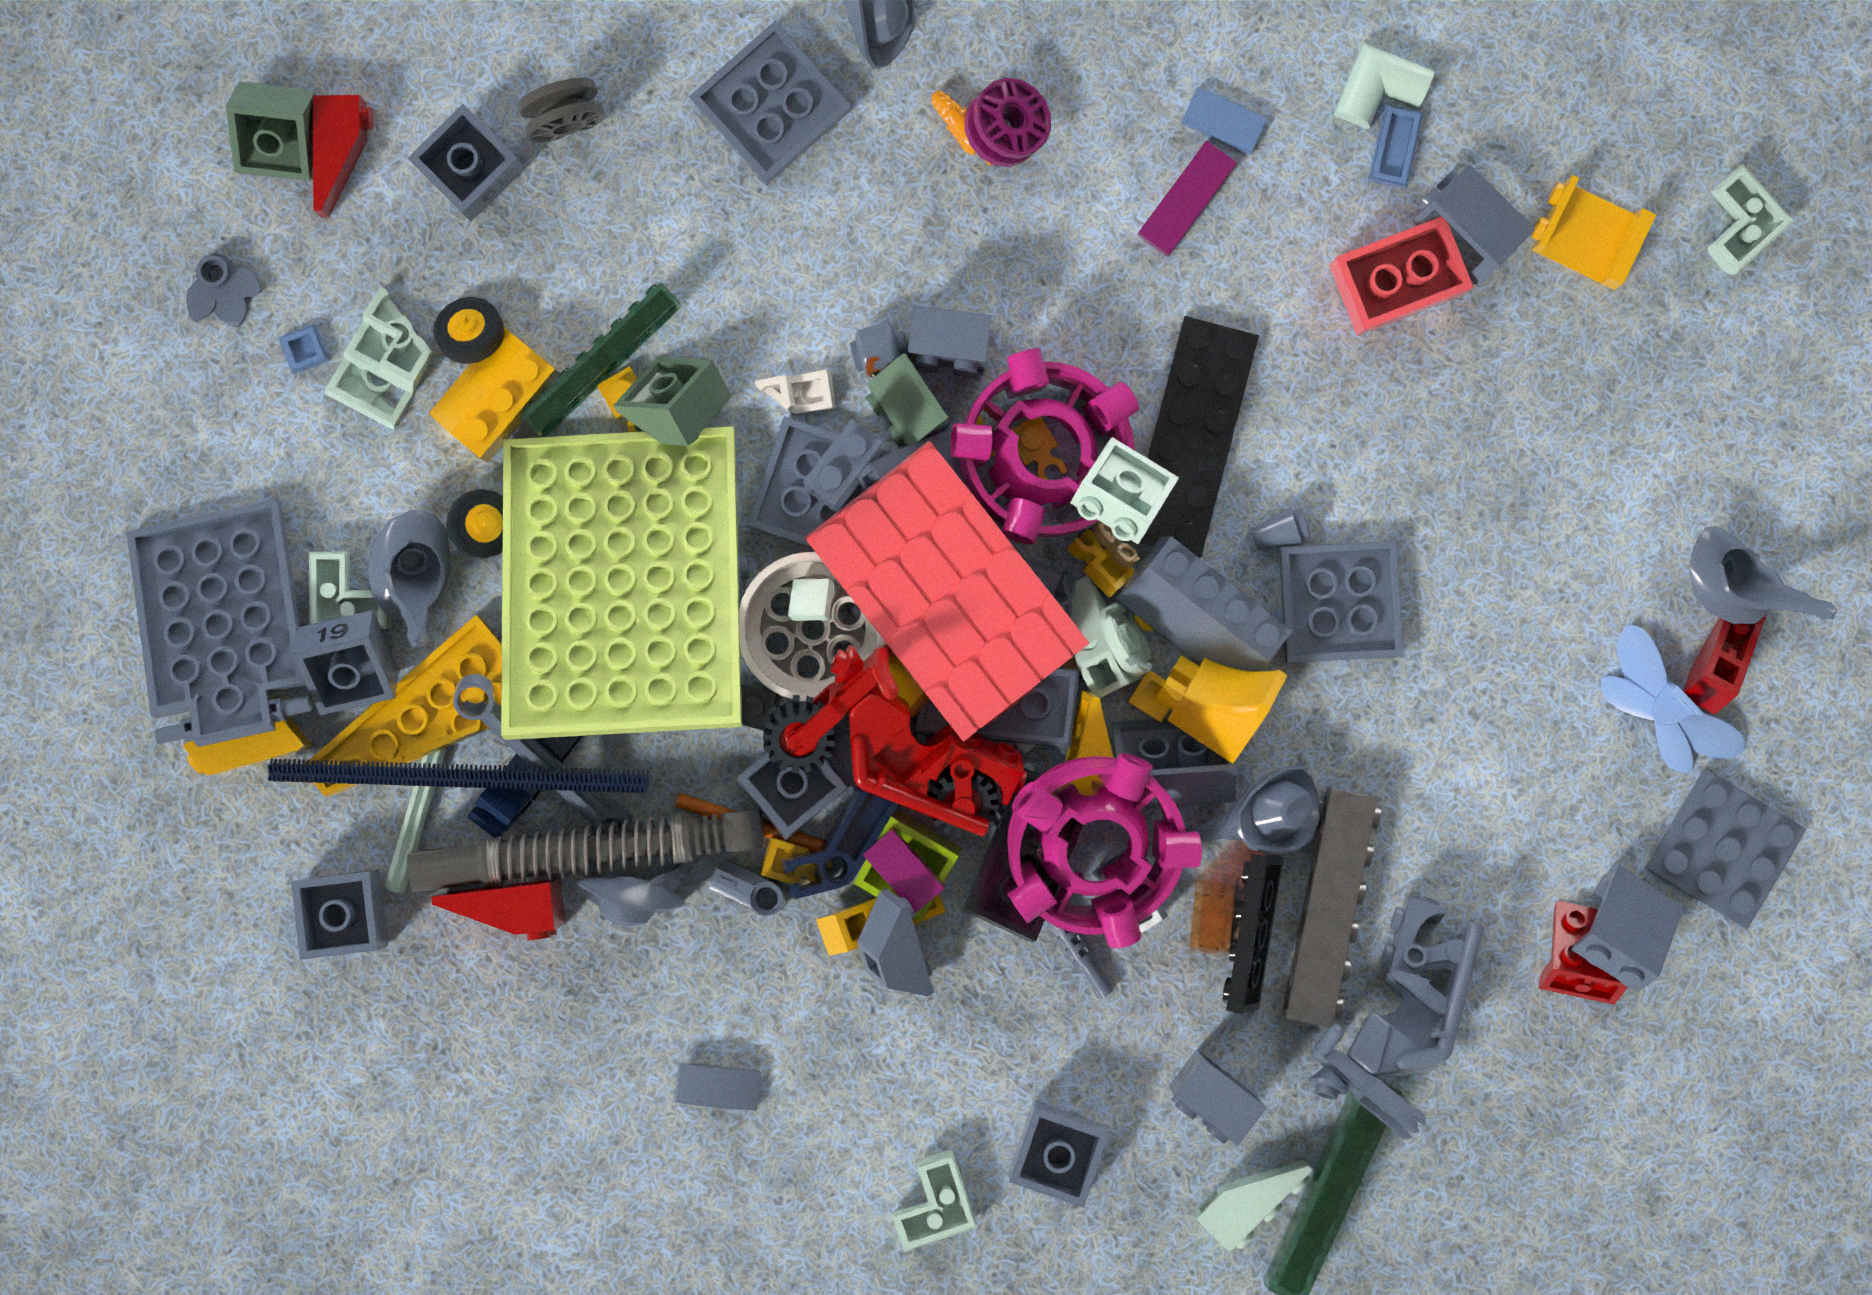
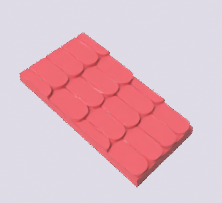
M930 441L804 537L963 742L1008 708L1010 704H1013L1040 683L1042 679H1045L1072 658L1074 654H1077L1090 644Z

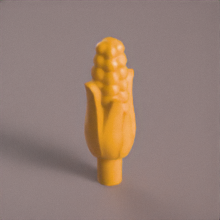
M935 91L931 95V103L943 121L947 123L946 129L952 133L966 153L974 155L976 152L970 146L964 131V115L967 107L962 108L961 105L957 104L955 100L951 99L943 91Z

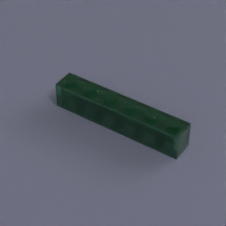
M1379 1079L1384 1084H1386L1390 1089H1392L1395 1093L1401 1096L1402 1091L1398 1089L1395 1085L1390 1084L1382 1079ZM1350 1091L1263 1278L1266 1288L1278 1295L1310 1294L1387 1126L1358 1103L1353 1097L1354 1094Z

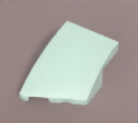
M382 287L378 289L364 312L363 322L345 349L344 359L326 386L325 395L394 430L424 374L432 351L422 337L418 336L413 330L412 324L407 317L402 315L392 302L386 289ZM370 374L388 383L377 387L372 383ZM391 385L405 390L395 409L379 397Z

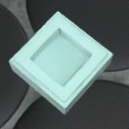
M793 579L788 616L793 621L829 620L834 583L830 579Z

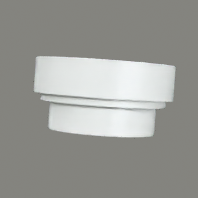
M816 552L792 554L767 566L747 588L738 611L740 650L751 672L772 691L790 699H793V695H800V701L804 702L806 701V696L814 698L829 684L835 682L836 674L830 672L834 660L833 650L838 643L847 641L853 644L864 662L873 654L875 649L885 645V641L862 611L859 620L853 625L843 624L839 620V609L847 603L855 604V602ZM793 579H830L834 583L830 619L821 620L824 623L825 631L819 639L810 640L804 636L803 625L806 621H793L788 615L778 616L772 609L773 601L777 596L788 595L791 597ZM774 633L785 634L789 641L787 650L780 655L772 654L767 647V641ZM813 656L819 662V672L813 678H803L798 672V663L803 657Z

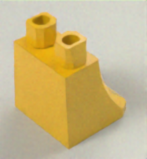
M1181 655L1155 700L1173 710L1167 719L1169 722L1233 764L1268 714L1288 674L1280 669L1272 671L1240 670L1224 666L1207 658H1204L1200 666Z

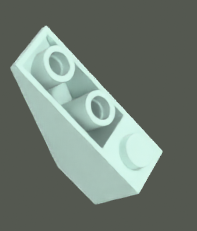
M1088 576L1076 581L1075 593L1071 602L1072 612L1070 618L1090 644L1074 655L1077 666L1090 692L1102 698L1143 678V676L1141 675L1137 678L1130 676L1121 668L1112 655L1100 627V610L1107 607L1097 585Z
M1302 1160L1220 1185L1193 1214L1196 1220L1229 1253L1235 1247L1241 1249L1253 1238L1255 1234L1253 1229L1263 1219L1268 1222L1279 1213L1283 1206L1280 1202L1290 1192L1297 1194L1307 1185L1310 1180L1308 1175L1313 1170Z

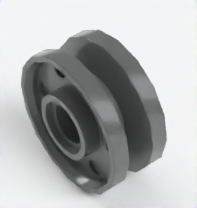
M585 77L561 80L542 86L522 97L517 104L520 114L524 118L533 119L525 127L530 141H555L576 132L589 130L601 123L606 114L601 103L591 101L598 94L594 80Z

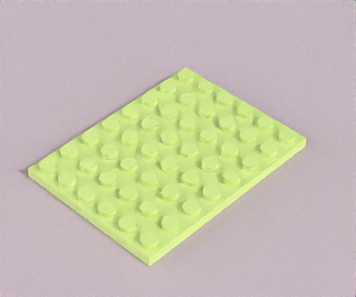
M734 426L704 428L700 432L698 439L689 446L661 444L644 431L503 439L501 736L503 739L513 740L742 727L741 650L738 612L740 603L736 432Z

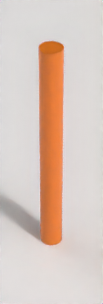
M683 793L679 794L675 806L676 808L701 816L707 815L710 819H712L714 814H717V818L721 819L722 813L735 811ZM762 819L765 837L785 841L769 821ZM797 831L785 842L814 851L820 849L825 840Z

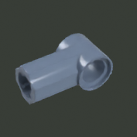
M725 857L722 858L709 885L710 889L751 908L761 916H771L785 907L788 900L787 889L780 881L762 876ZM763 887L772 888L777 893L778 901L775 907L769 908L761 903L759 895Z

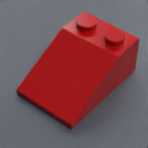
M561 878L551 879L550 881H532L525 884H506L503 887L500 885L495 888L492 886L448 891L431 897L432 905L514 935L526 934L527 940L550 938L551 935L557 934L556 929L566 924Z

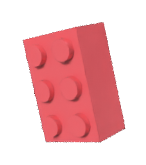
M1442 216L1337 256L1329 265L1357 336L1461 297L1474 288L1450 226Z

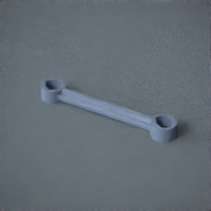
M471 674L463 677L457 683L453 704L459 715L469 720L481 719L530 767L534 766L535 771L537 766H539L540 772L542 767H544V772L546 767H549V772L551 767L554 768V772L556 767H558L559 772L561 767H563V772H565L566 767L535 738L503 739L501 736V706L494 700L495 688L488 678L478 674ZM477 687L487 693L489 701L487 703L484 700L480 703H471L467 700L463 702L460 694L466 688ZM556 790L592 824L594 836H596L598 824L608 818H615L621 822L626 820L631 827L630 815L623 807L613 804L605 805L591 791Z

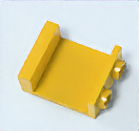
M1571 175L1563 184L1557 182L1547 201L1548 204L1552 205L1547 219L1541 216L1534 227L1535 230L1531 233V238L1536 240L1532 251L1615 290L1624 284L1655 220L1656 214L1644 208L1633 214L1577 187L1576 184L1579 177Z

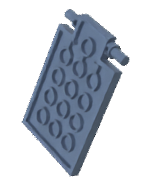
M277 499L126 532L150 714L157 719L190 711V718L181 719L180 724L155 729L154 734L158 744L184 739L185 742L194 741L198 747L275 731V723L286 721L288 716L313 711V703L310 696L286 701L283 698L271 699L272 693L306 686L292 655L300 623L282 504Z

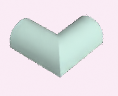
M1362 43L1333 116L1369 129L1383 95L1419 108L1426 96L1435 71L1369 44Z
M1743 164L1728 174L1710 191L1736 222L1707 248L1708 253L1726 273L1735 275L1794 222Z
M309 552V625L373 610L381 629H389L391 627L392 616L384 613L372 596L371 590H350V552Z
M947 1150L918 1161L916 1166L928 1201L892 1212V1218L904 1252L978 1227L954 1152Z

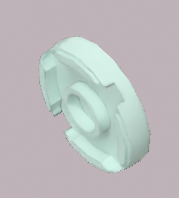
M1115 602L1100 610V627L1112 655L1121 668L1130 676L1137 678L1152 669V664L1150 662L1147 663V660L1151 659V648L1143 630L1137 625L1134 618L1127 619L1123 612L1127 611V608Z

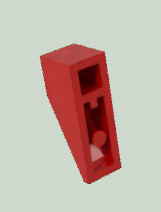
M313 95V211L322 218L330 217L367 142V130H373L374 127L372 107H367V103L360 95Z
M1767 614L1755 624H1732L1722 618H1718L1691 667L1683 692L1696 705L1715 715L1738 696Z

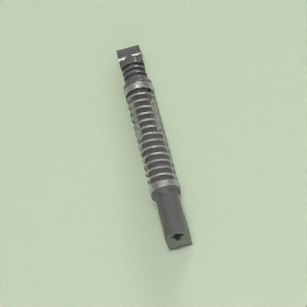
M749 809L722 813L721 819H718L717 814L712 815V820H708L706 815L702 816V821H698V817H692L688 813L672 814L670 816V826L667 818L662 815L659 828L656 827L654 819L650 817L647 821V829H644L642 821L637 819L634 831L631 830L629 822L625 820L622 824V832L620 833L617 824L614 822L610 825L609 834L606 833L605 827L600 823L597 827L596 836H594L592 828L587 825L584 831H579L577 827H574L572 833H567L562 828L557 835L549 830L546 836H542L537 831L534 838L531 839L529 835L524 833L521 840H517L514 835H511L509 840L505 842L502 837L496 836L495 838L492 837L490 839L488 837L481 840L476 846L460 848L443 847L415 851L407 855L409 884L412 892L460 887L482 883L486 887L493 886L495 888L500 885L503 887L505 880H509L510 885H513V879L522 878V883L525 884L526 877L533 876L536 882L539 881V876L546 875L550 881L553 874H560V878L563 879L564 873L572 872L573 877H576L577 871L584 870L585 875L588 876L591 863L597 864L598 873L601 874V862L609 861L610 871L613 873L615 860H621L623 870L626 871V859L634 858L635 868L639 869V857H646L648 867L651 868L652 856L659 855L660 864L663 866L665 864L664 854L671 853L674 864H679L680 862L683 864V862H693L697 856L702 855V850H706V854L709 855L712 854V849H716V853H721V848H726V852L760 849L765 847L761 810Z

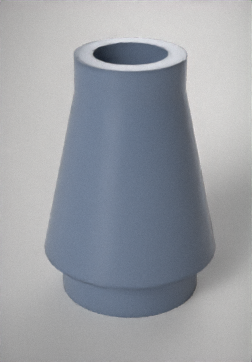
M1290 507L1260 525L1251 528L1257 550L1265 547L1302 544L1303 539L1310 537L1302 508L1292 510Z

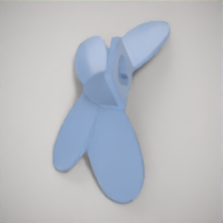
M1635 625L1625 627L1619 636L1616 649L1625 679L1616 676H1604L1601 678V691L1605 700L1624 712L1654 720L1659 751L1666 765L1677 772H1691L1693 768L1692 751L1719 760L1733 758L1742 753L1745 748V740L1740 731L1718 717L1703 713L1679 686L1672 682L1668 683L1665 665L1650 635Z

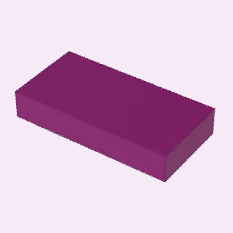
M894 827L863 854L900 898L904 897L910 903L914 913H917L945 888L941 880Z

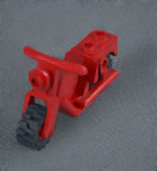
M887 644L875 649L873 654L864 662L854 646L849 645L845 651L839 649L830 672L836 674L834 683L829 684L814 698L806 696L805 702L800 701V695H793L792 702L788 703L785 697L780 700L779 707L774 704L770 708L769 716L766 715L763 728V747L765 753L769 752V759L772 763L778 760L779 768L784 771L787 765L792 766V773H799V767L802 766L805 767V772L807 773L812 771L814 763L818 768L824 765V757L829 759L832 755V747L835 746V725L844 718L849 710L852 767L856 785L866 792L933 817V823L937 827L942 824V831L949 834L952 828L955 830V836L962 837V830L968 831L969 836L977 834L984 837L989 827V821L991 823L996 818L995 811H998L999 807L995 781L1000 785L1002 804L1008 806L1014 792L1019 793L1026 780L1027 771L1024 770L1022 755L1017 749L1006 743L1000 742L996 744L986 740L977 732L963 742L951 725L948 726L946 724L925 744L918 742L910 729L911 713L909 703L898 696V687L890 672L889 660L894 658L895 654Z

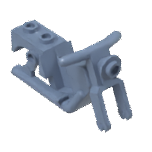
M1425 896L1410 897L1402 908L1396 906L1390 924V929L1396 930L1393 944L1386 943L1381 957L1380 965L1386 967L1383 978L1385 984L1402 997L1399 1008L1387 1015L1370 1014L1362 1024L1346 1055L1342 1051L1334 1049L1344 1035V1028L1339 1024L1331 1025L1311 1051L1312 1059L1322 1065L1323 1068L1310 1077L1308 1081L1311 1086L1315 1087L1314 1093L1316 1095L1331 1100H1337L1338 1095H1346L1349 1090L1354 1094L1353 1097L1358 1103L1392 1129L1397 1137L1403 1140L1412 1138L1409 1133L1420 1131L1417 1121L1425 1125V1115L1379 1079L1433 1071L1438 1069L1451 1056L1484 931L1483 926L1469 923L1465 934L1460 933L1458 939H1452L1448 943L1428 947L1414 944L1418 930L1427 924H1438L1448 909L1439 906L1436 900ZM1435 970L1449 972L1444 996L1429 984V979L1423 978L1418 973Z

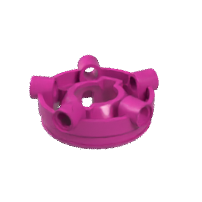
M1040 348L1024 350L1007 357L1010 370L991 382L976 398L966 415L964 424L954 423L950 442L951 457L960 459L962 475L968 490L974 495L988 515L995 522L1003 526L1002 533L1006 537L1029 545L1035 543L1036 537L1069 535L1098 521L1097 519L1087 520L1081 517L1062 525L1041 526L1046 512L1042 505L1052 502V507L1057 509L1071 502L1098 458L1094 432L1088 421L1078 410L1073 408L1075 401L1080 397L1086 402L1082 409L1100 437L1107 433L1109 440L1113 437L1134 451V437L1128 417L1139 410V404L1135 395L1125 383L1118 382L1108 388L1095 376L1080 368L1059 362H1044ZM1048 384L1062 387L1071 392L1066 399V403L1051 398L1019 400L1006 413L990 401L995 395L1006 390L1007 398L1011 399L1039 392ZM982 410L989 417L996 420L993 428L989 425H975ZM1046 416L1064 425L1072 434L1076 444H1081V462L1076 473L1078 478L1071 480L1066 476L1057 480H1045L1031 474L1020 460L1018 453L1019 436L1010 429V423L1023 417L1033 420L1037 417ZM991 452H995V464L988 469V473L996 490L989 495L983 487L975 467H981L989 460ZM1001 495L1009 500L1003 509L994 501Z
M1119 753L1117 759L1105 756L1081 757L1051 768L1034 782L1028 783L1020 790L1012 805L1013 814L1009 824L1007 839L1010 869L1017 887L1007 894L1027 923L1040 916L1052 925L1066 931L1079 934H1105L1107 945L1111 948L1128 947L1141 939L1142 935L1138 923L1150 916L1169 897L1180 878L1183 868H1198L1202 859L1200 835L1198 832L1185 831V825L1178 807L1162 785L1150 775L1153 766L1149 762L1127 753ZM1098 774L1101 780L1092 781V789L1097 793L1095 795L1085 796L1080 794L1074 784L1067 785L1055 792L1061 786L1082 777ZM1156 797L1163 820H1154L1152 855L1156 861L1152 866L1146 858L1149 836L1146 817L1141 809ZM1072 817L1083 825L1094 820L1106 819L1122 825L1130 835L1127 843L1128 848L1123 856L1115 864H1111L1101 870L1103 881L1085 880L1083 873L1072 871L1068 864V842L1059 832ZM1027 823L1035 827L1034 836L1042 846L1036 852L1040 864L1047 876L1057 885L1061 886L1055 897L1031 861L1021 865L1020 847ZM1073 893L1098 896L1090 899L1092 905L1068 904Z

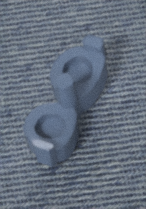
M1062 572L1056 587V592L1059 596L1053 597L1067 615L1071 617V602L1075 593V580L1072 573Z

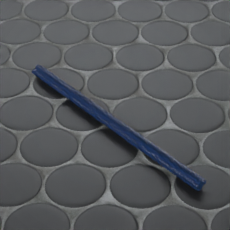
M273 758L270 759V765L268 764V780L273 782L648 793L650 780L649 770H647L646 775L644 770H642L640 775L639 769L637 774H635V769L632 770V774H630V769H628L627 774H625V769H623L622 774L620 769H618L617 774L615 769H613L612 774L611 769H608V774H606V768H604L603 773H601V768H599L598 773L596 768H594L593 773L591 768H589L588 773L587 768L584 769V773H582V768H580L579 773L577 768H575L573 773L572 767L569 772L568 767L565 768V772H563V767H561L560 772L558 767H556L555 772L553 767H551L550 772L549 767H546L545 772L544 767H542L540 772L539 766H537L536 771L534 766H532L531 771L530 766H527L526 771L525 766L522 767V771L520 766H518L517 771L515 766H513L512 771L511 766H508L506 771V765H504L503 770L501 765H499L498 770L496 765H494L493 770L492 765H489L488 770L487 765L484 766V770L482 765H480L479 770L478 765H475L473 770V764L470 765V769L468 764H466L465 769L463 764H461L460 769L459 764H456V768L452 764L451 769L450 765L447 764L445 769V764H442L440 768V763L437 764V768L435 763H433L432 768L431 763H428L427 768L426 763H423V768L421 763H419L418 768L417 763H414L412 768V763H409L408 767L407 762H405L404 767L402 762H400L399 767L398 762H395V766L391 762L390 767L389 762H386L385 767L384 762H381V766L377 762L375 767L374 761L371 766L370 761H367V766L365 761H363L362 766L361 761H358V764H356V761H353V765L349 761L347 766V761H344L343 764L342 760L339 761V765L337 760H335L334 765L333 760H330V764L326 760L325 765L324 760H321L320 763L319 760H316V764L315 760H312L310 765L309 759L307 762L303 759L302 764L300 759H298L297 764L296 759H293V763L289 759L287 764V759H284V761L279 759V763L278 759H275L273 763Z

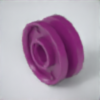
M1003 78L993 81L970 102L964 115V131L970 146L980 158L995 166L1012 167L1022 164L1046 143L1051 131V113L1046 100L1035 87L1023 80ZM1004 118L1010 122L1012 127L1006 124Z

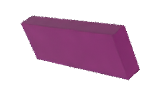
M1206 140L1137 235L1169 257L1234 169L1237 162Z

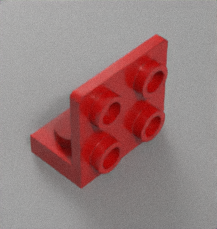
M1563 901L1556 902L1553 914L1552 955L1550 961L1541 972L1539 989L1613 1005L1616 1004L1628 987L1623 985L1618 979L1599 967L1592 965L1585 958L1572 951L1573 945L1591 930L1598 909Z

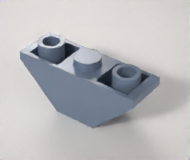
M885 888L879 893L857 941L866 971L888 989L929 996L934 993L929 977L932 975V970L922 954L921 947L924 946V943L913 924L914 910L904 897L899 899Z

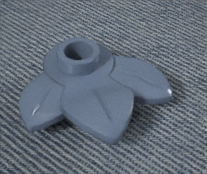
M209 254L203 257L197 265V280L187 290V309L190 317L195 322L206 318L214 312L223 322L233 327H239L247 314L246 297L256 296L262 292L260 282L257 276L247 267L234 266L232 261L224 255ZM214 267H221L223 271L222 277L218 280H212L210 277V272Z

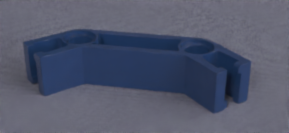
M582 736L535 739L562 764ZM516 753L506 766V771L508 766H511V771L513 766L516 767V771L518 766H520L521 771L522 767L525 766L526 771L529 765ZM486 788L476 800V807L470 811L467 818L492 837H502L532 804L530 799L535 800L541 790Z
M857 786L820 849L781 859L785 874L794 871V866L815 863V872L818 876L816 881L801 886L798 883L788 885L789 897L798 899L842 888L850 884L866 860L863 854L877 842L899 804L866 792ZM839 856L843 862L842 873L837 877L830 878L826 872V864L831 858Z

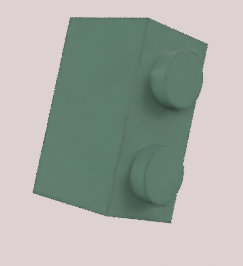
M238 82L226 104L234 172L311 180L313 164V95H316L315 90Z
M905 353L897 357L867 383L870 394L865 398L877 416L884 413L892 426L887 428V431L898 448L903 445L907 447L934 436L948 427V416Z
M657 356L613 406L619 414L659 443L689 446L698 439L700 432L707 424L719 415L721 408L732 395L713 360Z

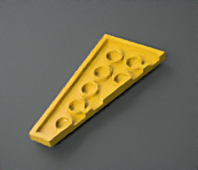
M475 615L397 683L394 699L372 704L309 759L310 765L312 760H315V764L316 760H319V763L321 760H324V765L326 760L329 761V764L330 760H333V765L335 760L338 761V765L339 761L342 760L343 764L344 761H347V766L349 761L352 762V765L353 761H356V764H358V761H361V766L363 761L366 762V766L367 761H370V766L374 761L375 767L377 762L380 763V766L381 762H384V767L386 762H389V767L391 762L394 763V766L395 762H398L399 767L400 762L404 766L405 762L409 764L428 754L435 753L489 730L490 728L481 719L469 720L459 715L455 710L453 699L457 683L467 675L478 674L492 682L495 688L494 700L501 706L502 642L480 616ZM477 687L466 688L460 694L463 702L467 700L471 703H480L484 700L487 703L489 701L487 693ZM314 783L326 797H331L359 785Z

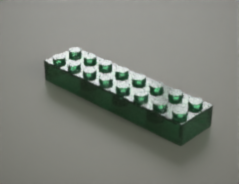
M661 282L658 285L653 284L645 292L646 297L640 302L638 300L635 301L628 308L627 311L629 313L623 319L621 317L617 318L611 324V330L605 336L603 334L598 336L592 343L594 346L588 352L583 351L575 359L576 364L570 369L568 367L565 368L557 376L559 380L554 385H547L540 392L541 397L535 403L531 401L523 408L522 411L524 413L520 417L539 436L547 437L598 388V384L605 381L682 307L678 299Z

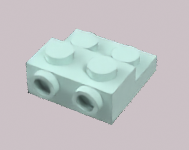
M1111 437L1070 503L1077 507L1079 514L1087 520L1097 519L1109 526L1113 535L1119 540H1132L1139 544L1179 477Z

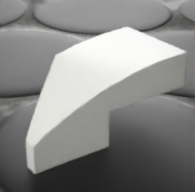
M826 369L794 376L782 375L755 381V386L758 389L764 391L779 402L781 406L797 415L837 409L830 370Z

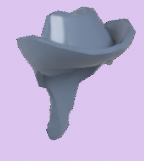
M843 0L848 13V22L852 26L863 57L872 69L888 66L904 49L915 25L914 1Z
M410 510L390 519L373 541L367 567L372 596L385 614L406 622L408 629L406 636L412 648L423 647L429 642L426 633L427 615L437 605L447 583L450 565L447 529L435 514L419 510Z
M1717 526L1705 527L1693 547L1689 572L1693 594L1709 613L1732 624H1755L1769 613V609H1775L1780 612L1790 610L1792 612L1815 615L1821 620H1833L1835 618L1837 609L1831 602L1812 598L1805 592L1784 585L1778 572L1766 560L1724 529Z
M1302 765L1287 766L1260 779L1257 784H1254L1236 799L1227 813L1208 820L1201 826L1185 828V831L1198 832L1201 843L1218 839L1241 840L1245 842L1249 849L1269 855L1294 852L1314 839L1320 824V804L1317 789L1311 776Z
M697 856L693 862H683V864L680 862L670 872L662 873L648 881L633 877H615L612 879L596 877L580 879L576 882V887L588 900L599 906L602 916L612 923L620 926L642 925L647 923L655 912L660 914L685 906L686 902L674 890L680 885L685 876L691 872L693 865L698 862L700 856Z

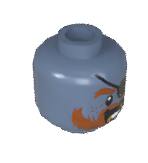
M887 322L858 330L855 334V341L850 342L857 371H864L871 378L878 375L903 353L908 354V345L903 331L896 333L893 326Z

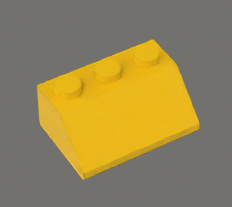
M504 327V337L500 347L490 357L480 362L469 364L428 414L476 456L488 463L503 445V439L510 437L561 374Z

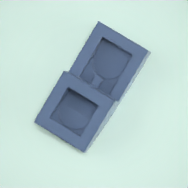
M678 1063L674 1101L676 1103L757 1111L761 1072L753 1069L724 1068L709 1064Z

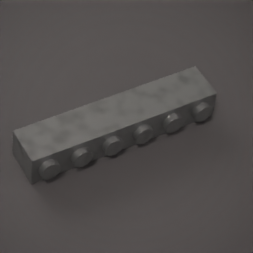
M1326 788L1321 821L1318 828L1281 1014L1286 1019L1330 1027L1333 1025L1334 1019L1339 1020L1341 1017L1343 997L1339 996L1341 981H1347L1350 974L1351 959L1346 958L1349 943H1355L1359 927V922L1354 920L1356 905H1362L1365 898L1366 882H1361L1364 866L1370 867L1374 852V845L1369 844L1371 829L1378 828L1381 817V806H1376L1378 799L1376 797Z

